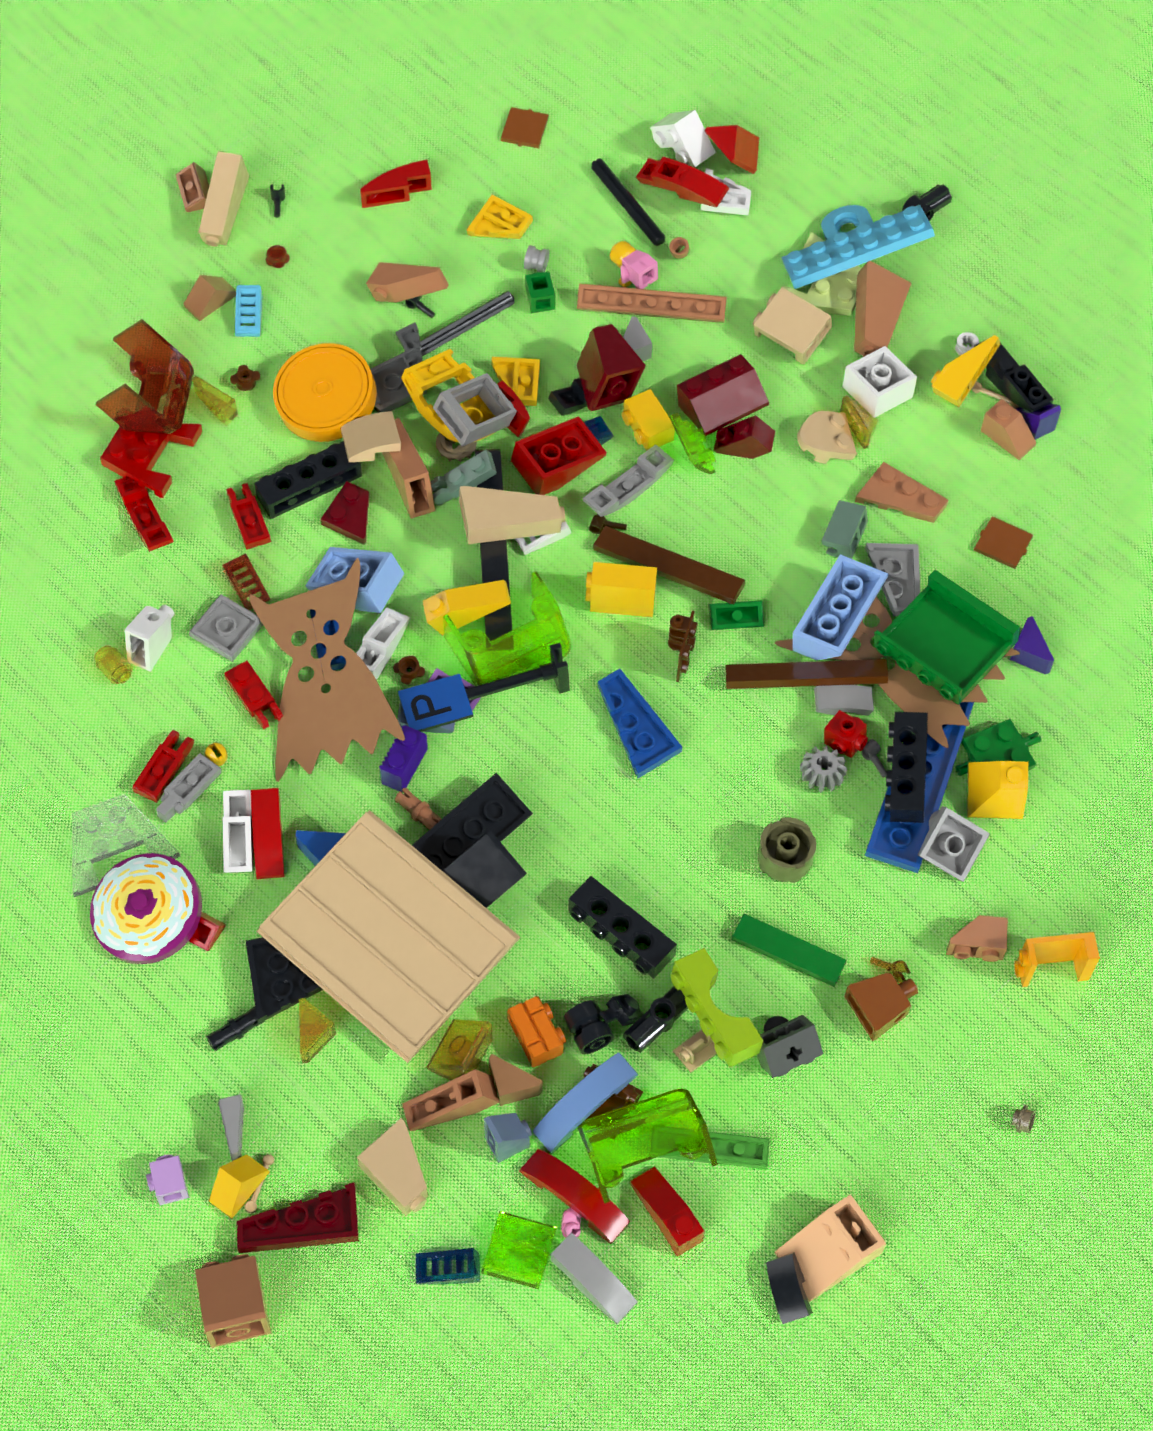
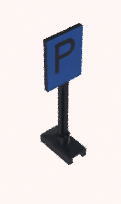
M561 644L550 645L551 663L540 665V668L468 689L464 687L461 675L456 674L398 691L408 727L423 732L474 717L469 703L470 700L539 680L547 681L554 679L560 694L570 691L567 661L563 662Z

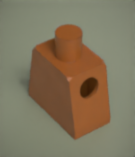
M885 973L848 985L844 997L871 1040L875 1041L908 1015L911 1007L908 998L918 994V989L912 979L898 984L891 973Z

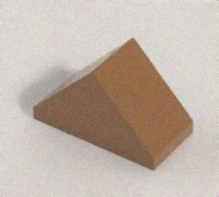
M200 275L186 298L184 307L201 321L236 297V290L223 277Z
M493 1054L490 1055L489 1070L494 1080L500 1106L541 1094L542 1080Z

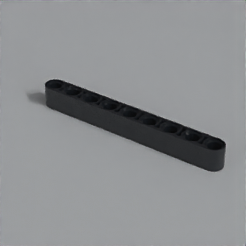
M487 449L492 455L497 473L477 485V487L503 490L500 449ZM475 450V456L484 450ZM499 540L480 543L482 583L505 580L510 596L507 541ZM511 604L484 616L486 650L513 649Z

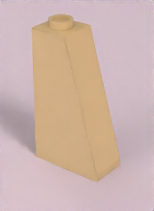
M217 152L198 231L202 241L207 245H227L249 179V173L242 155Z
M460 486L459 504L468 544L560 533L561 524L566 520L564 507H559L556 496Z

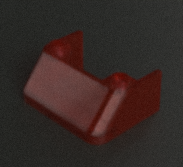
M141 319L113 338V341L131 356L129 362L130 371L134 377L142 382L139 395L125 383L96 401V406L126 431L172 434L182 426L194 369L184 355Z

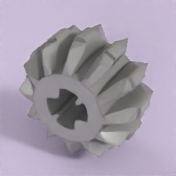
M826 745L820 751L815 746L812 749V753L806 752L803 758L804 761L800 764V770L803 772L802 781H809V789L817 786L821 793L824 787H827L832 792L835 785L840 786L843 783V777L846 775L847 768L844 766V757H837V749L829 752Z

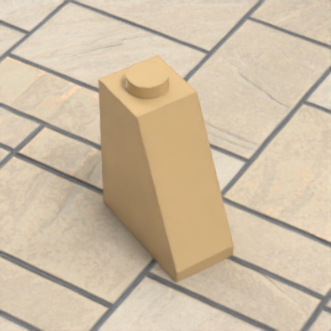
M401 1118L357 1156L359 1168L407 1216L411 1211L416 1213L426 1204L428 1193L406 1123Z

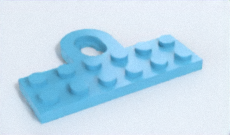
M847 205L833 210L822 220L821 227L826 239L825 241L816 242L810 247L799 251H792L781 258L794 289L929 239L934 237L935 234L920 205L908 207L894 215L884 216L873 222L865 207ZM846 223H853L857 226L851 231L840 232L841 226Z

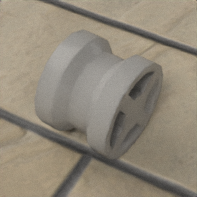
M529 245L524 259V269L530 270L533 268L537 269L540 273L545 272L549 260V249L538 250L535 246Z

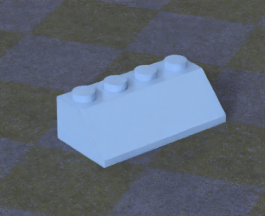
M840 554L793 631V651L816 661L841 656L886 581L888 573Z

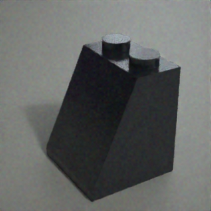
M491 830L478 838L441 870L485 908L527 874Z

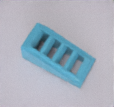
M260 285L236 286L235 337H260L263 298ZM241 323H255V326H241Z

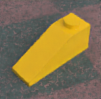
M993 335L946 364L942 371L938 370L931 381L933 392L960 407L999 348V337Z
M505 580L447 589L422 601L427 623L442 636L511 604Z

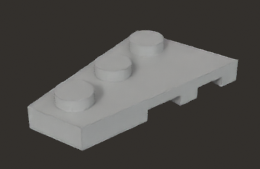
M866 543L865 549L873 568L888 573V577L881 588L893 616H899L920 594L918 544Z

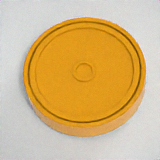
M335 343L316 344L295 353L283 364L273 386L274 403L283 423L297 436L315 442L341 439V427L352 420L370 415L374 409L377 397L376 383L366 360L355 350Z

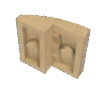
M392 411L366 415L352 420L341 427V434L349 462L375 461V453L401 451V441Z

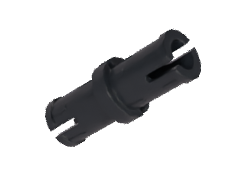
M254 1006L235 1019L230 1018L227 1020V1024L206 1035L207 1041L215 1052L235 1039H242L244 1037L243 1034L260 1025L257 1020L256 1007Z

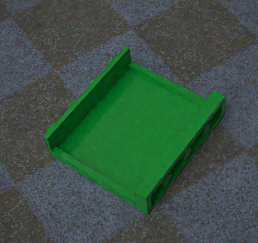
M934 570L928 576L926 588L882 633L878 630L874 632V647L881 655L889 656L896 661L903 670H909L915 674L923 684L930 685L938 690L943 698L952 700L959 705L1018 642L1020 626L937 570Z

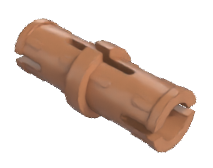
M403 788L402 792L400 791L396 795L395 802L406 809L415 822H421L427 829L430 830L442 820L430 809V805L426 801H420L408 788Z

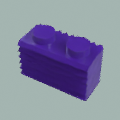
M406 725L401 726L405 740L394 739L392 747L389 748L387 756L384 757L385 761H382V765L379 766L381 783L399 792H402L403 788H407L428 750L427 735Z

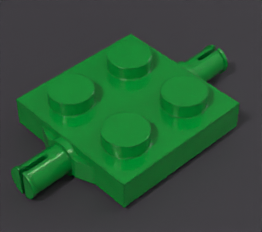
M1011 718L963 738L961 743L968 754V761L956 765V772H958L959 776L968 773L969 762L989 761L1028 762V771L1034 769L1036 762L1030 754L1028 747L1040 743L1041 736H1038L1039 733L1036 731L1022 737Z

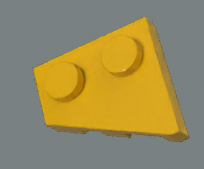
M491 195L466 229L467 235L520 239L533 222V217L506 201Z
M492 356V367L499 381L503 380L516 393L524 406H537L540 359Z

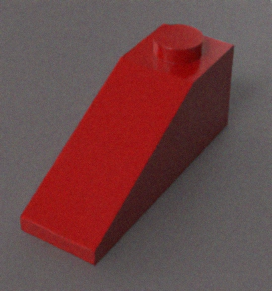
M656 1167L649 1169L630 1181L632 1188L677 1257L703 1242L704 1229L689 1206Z

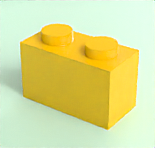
M651 389L624 400L623 412L621 413L623 421L627 426H631L637 443L639 445L642 444L646 451L654 445L660 447L674 441L675 425Z

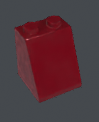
M612 324L592 329L577 363L587 407L590 411L624 403V400L632 396L646 367L645 363Z

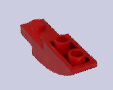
M662 157L660 161L648 158L636 176L640 183L674 191L681 199L716 208L729 190L727 185L707 173L666 157Z

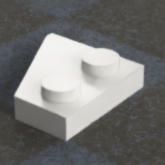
M706 168L705 173L727 185L729 190L717 208L701 204V210L749 215L751 190L742 185L735 184L734 181L727 177L723 180L713 175V170Z

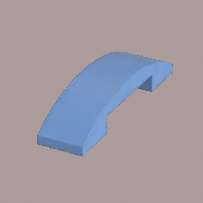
M618 1052L573 1087L543 1117L532 1132L551 1154L554 1153L573 1135L572 1131L610 1096L614 1093L618 1094L639 1074Z

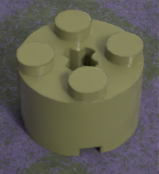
M791 817L780 818V821L768 824L762 832L758 850L760 870L777 881L792 883L800 881L811 869L816 851V839L810 831V827L803 821Z

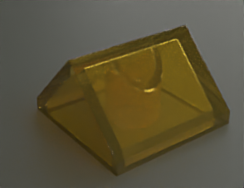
M453 1019L426 1068L450 1081L477 1069L493 1040L492 1024L489 1021Z

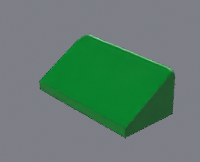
M762 600L735 602L734 605L730 603L708 604L711 630L764 627Z

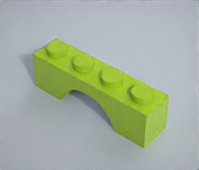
M702 948L674 961L671 980L677 990L681 989L684 994L688 1009L692 1013H696L703 1033L706 1036H710L713 1040L718 1057L721 1060H725L730 1068L759 1054L763 1039L749 1017L727 1015L713 1003L710 990L716 983L719 970L705 948Z

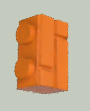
M535 996L507 1010V1019L532 1067H537L547 1060L561 1056L563 1054V1044L566 1043L561 1028H555L550 1020L554 1018L550 1006L547 1002L542 1004L539 996Z

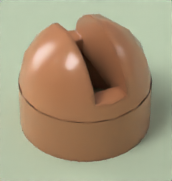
M677 237L670 242L669 248L673 257L683 259L689 253V243L685 238Z

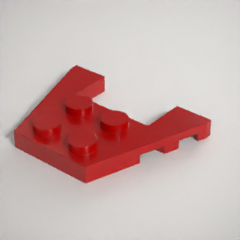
M121 424L100 457L101 465L124 478L130 477L137 481L138 486L143 489L149 488L154 491L156 496L164 498L172 484V477L168 474L151 471L169 441L194 447L202 434V424Z

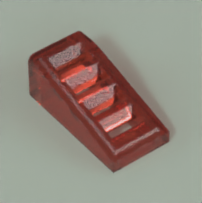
M246 554L222 565V570L244 608L247 610L253 609L251 603L247 600L250 594L253 595L260 592L261 596L258 597L264 602L270 600L267 591ZM245 567L246 571L234 576L233 572ZM249 575L251 577L250 580L242 584L237 582ZM255 584V588L243 593L242 589Z

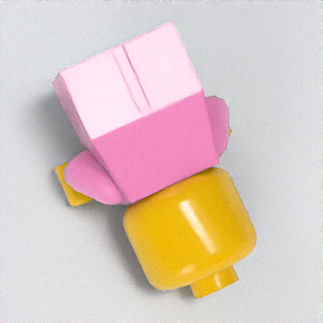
M620 241L613 245L610 251V259L620 268L621 278L618 283L622 287L626 288L632 282L636 289H644L648 286V283L651 284L658 280V262L649 254L636 250L626 241Z

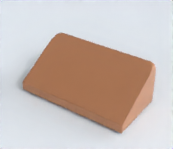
M193 162L175 174L187 212L204 209L209 190V183L204 169Z

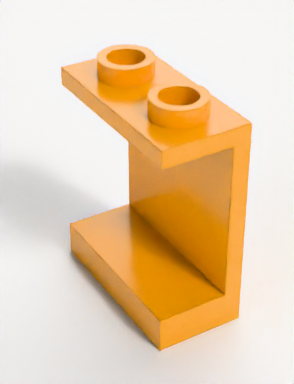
M1094 932L1026 939L1023 948L1019 950L1018 960L1014 962L1015 975L1017 978H1021L1022 987H1028L1038 964L1065 961L1074 962L1078 981H1088L1100 959Z

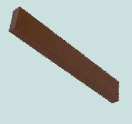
M608 526L603 528L593 544V548L597 552L630 565L657 567V575L733 605L745 586V580Z
M886 659L726 665V689L888 683Z

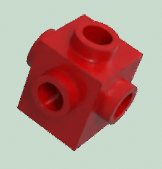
M841 710L834 715L824 728V744L833 750L837 749L838 754H844L851 759L858 750L862 751L868 742L867 724L860 718L852 717Z

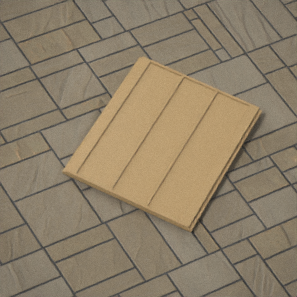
M370 810L365 812L257 930L259 935L273 945L407 1063L410 1062L521 938Z

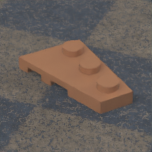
M885 462L881 464L855 499V502L861 504L869 502L878 505L877 508L887 510V508L902 511L903 515L932 523L936 521L947 507L949 501Z

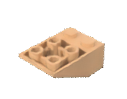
M850 1194L823 1212L774 1253L778 1258L795 1253L805 1278L802 1286L808 1301L811 1302L881 1255L886 1242Z

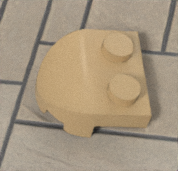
M817 411L806 419L797 433L801 449L804 452L808 450L813 454L816 462L826 464L830 458L853 460L857 455L845 413Z

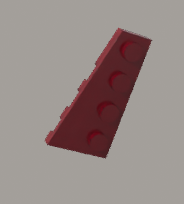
M355 1182L345 1185V1188L334 1192L329 1190L320 1193L319 1197L304 1202L302 1200L292 1202L289 1207L277 1211L271 1209L238 1220L237 1248L239 1254L359 1241Z

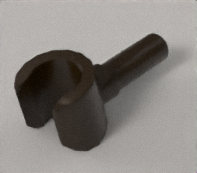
M597 514L591 521L589 531L600 534L605 526L626 531L627 524L607 521L606 517Z

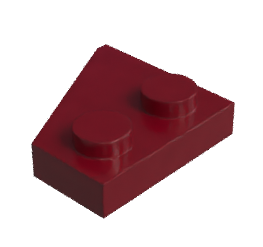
M346 481L320 519L321 525L365 545L367 539L369 491Z

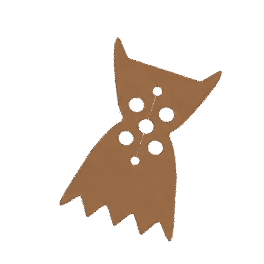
M359 558L354 561L345 579L272 604H267L252 594L249 595L250 603L266 630L278 646L293 658V663L288 671L283 687L279 708L283 717L278 721L275 778L277 782L280 781L291 759L297 761L308 774H312L321 750L326 751L339 764H342L352 740L357 741L370 754L374 753L380 732L383 729L402 741L405 740L401 726L374 675L363 660L344 643L351 627L360 581ZM310 609L316 611V615L313 618L306 616ZM329 620H335L339 624V629L334 635H326L323 631L324 624ZM297 631H304L307 635L306 642L301 646H294L291 642L292 635ZM317 643H322L326 646L325 655L318 659L313 658L311 655L312 647ZM336 656H343L346 659V665L340 671H334L330 667L331 660ZM303 667H311L314 670L313 678L308 682L299 680V671ZM324 684L331 686V690L328 693L321 691Z
M877 597L865 616L868 614L877 615L880 619L879 624L876 627H867L862 620L852 637L860 641V648L856 651H849L845 648L841 656L831 659L872 660L885 657L870 643L876 630L882 633L892 623L887 609ZM793 639L775 642L776 645L793 651ZM1010 649L1005 656H1014L1020 653L1017 650ZM896 661L895 666L888 670V683L878 684L888 697L904 712L928 713V734L945 748H948L949 745L942 725H970L960 704L958 705L952 700L943 698L938 690L930 685L923 684L915 674L900 668ZM996 664L983 679L1004 680L1005 677ZM977 685L962 702L986 703L988 700L979 685Z

